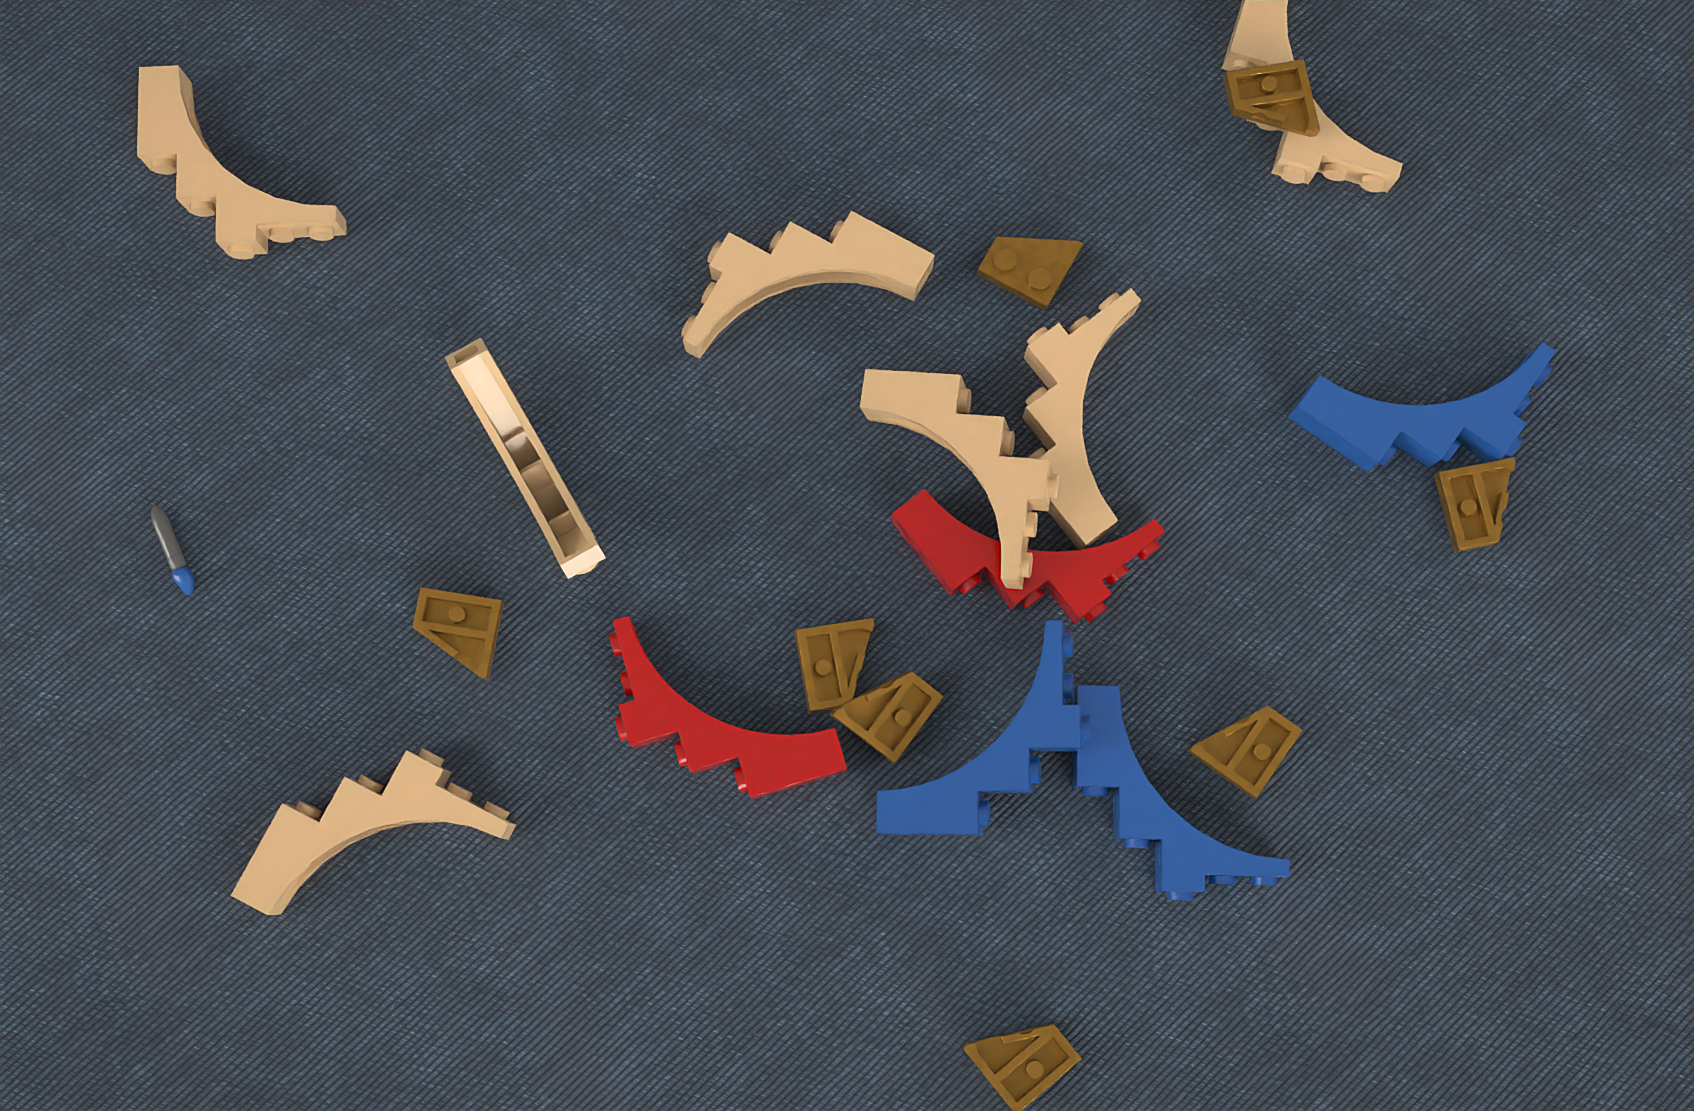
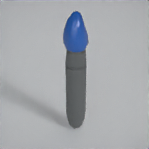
M154 505L151 509V520L167 562L173 571L172 578L185 595H191L194 589L193 574L186 567L183 553L167 514L160 506Z

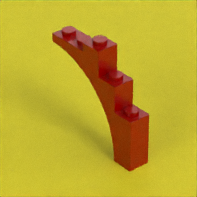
M925 489L894 511L891 518L893 525L950 597L958 591L963 595L970 592L983 581L979 576L983 573L1012 611L1021 604L1025 609L1032 606L1045 595L1041 589L1045 587L1074 625L1082 618H1085L1090 623L1108 608L1104 601L1112 593L1103 582L1106 580L1111 586L1129 571L1125 566L1136 556L1143 561L1161 547L1157 540L1165 532L1157 520L1153 519L1137 531L1097 547L1059 552L1027 549V552L1033 554L1032 573L1030 578L1024 577L1023 590L1006 588L1001 580V542L982 535L955 519Z
M629 616L613 620L616 632L609 634L611 646L615 657L622 656L626 671L620 673V678L626 697L634 696L633 701L619 705L621 716L615 717L621 741L628 740L631 747L638 748L679 735L681 741L674 743L680 766L688 765L689 771L692 774L740 761L741 767L734 768L740 793L748 791L752 800L847 771L835 728L795 735L767 734L742 729L711 717L688 703L659 675L642 647L634 623Z

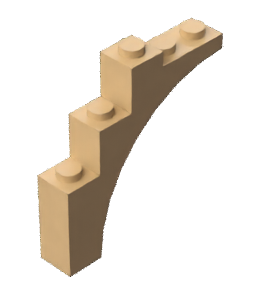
M1242 0L1222 69L1233 71L1294 61L1288 39V0ZM1315 100L1314 104L1320 126V131L1315 137H1308L1246 120L1256 123L1259 128L1264 130L1283 131L1271 173L1281 176L1283 180L1289 183L1309 184L1316 172L1323 173V176L1333 181L1346 180L1359 184L1364 190L1369 192L1388 193L1400 176L1403 163L1375 153L1349 137L1324 114Z
M178 65L139 67L137 156L151 171L169 175L177 171L176 199L189 213L200 217H210L215 215L216 212V243L228 256L245 260L254 258V254H268V239L280 243L291 242L294 238L310 237L314 240L327 241L333 239L334 236L346 235V219L336 206L301 204L273 197L245 184L222 167L215 159L202 136L194 110L192 82Z
M853 211L849 213L845 222L839 220L836 223L829 237L830 242L790 221L784 232L778 231L773 237L768 252L771 254L729 232L723 243L719 241L715 243L708 256L707 262L710 263L711 278L717 281V283L712 281L707 286L701 300L704 305L697 316L691 315L682 329L681 336L684 337L685 350L700 359L715 337L741 313L768 297L796 287L819 283H858L886 289L914 301L933 269L935 255Z
M1132 288L1121 297L1118 293L1108 297L1099 306L1101 312L1090 320L1087 316H1084L1076 321L1068 329L1070 335L1058 323L1049 331L1046 327H1042L1027 340L1029 345L1027 346L1024 359L1049 389L1047 391L1045 387H1041L1025 401L1028 406L1025 408L1022 418L1049 450L1046 452L1042 447L1028 458L1049 460L1053 474L1059 475L1057 498H1050L1049 511L1047 512L1078 550L1089 547L1110 531L1118 521L1101 496L1088 465L1082 435L1083 399L1088 376L1097 355L1112 334L1136 313L1141 303V299Z
M479 338L446 356L445 359L451 372L514 478L567 578L569 579L576 574H585L591 571L599 561L606 557L595 539L596 537L483 340Z
M865 369L860 408L868 420L899 425L923 434L951 451L973 472L987 493L996 515L1001 541V580L1006 588L1023 590L1024 577H1031L1033 554L1027 552L1029 537H1035L1037 532L1038 515L1037 512H1032V510L1049 511L1050 498L1056 499L1058 494L1059 475L1053 474L1049 460L1006 457V455L1012 456L1014 451V431H1009L1004 417L963 414L970 412L971 390L966 388L961 375Z
M423 748L419 755L406 750L383 794L380 791L384 785L361 774L358 781L348 777L343 778L321 819L319 817L322 811L300 800L297 806L282 803L231 896L266 915H281L299 887L325 861L350 844L381 830L412 823L448 822L471 826L496 837L509 840L516 824L506 820L510 812L488 801L484 808L470 801L473 795L472 792L450 782L447 789L444 788L452 772L441 767L444 762L443 758Z

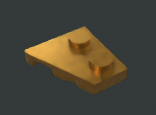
M1304 59L1227 71L1223 80L1231 115L1308 137H1315L1319 133V121Z
M996 237L980 264L977 275L1046 311L1078 256L1083 243L1071 240Z
M1514 457L1441 471L1434 475L1454 553L1491 546L1499 542L1503 525L1501 515L1507 507L1509 493H1506L1510 472L1514 471L1516 464Z
M420 587L412 628L472 670L479 677L489 680L504 602L498 599Z
M873 618L798 629L794 632L808 713L834 709L853 699L857 686L856 681L864 662L867 643L874 627Z
M906 671L834 708L830 715L889 761L895 763L944 696L912 671Z
M1266 706L1196 743L1187 752L1254 799L1258 797L1302 732V729L1271 707Z
M1053 1023L968 1042L962 1046L1012 1111L1023 1110L1082 1059Z

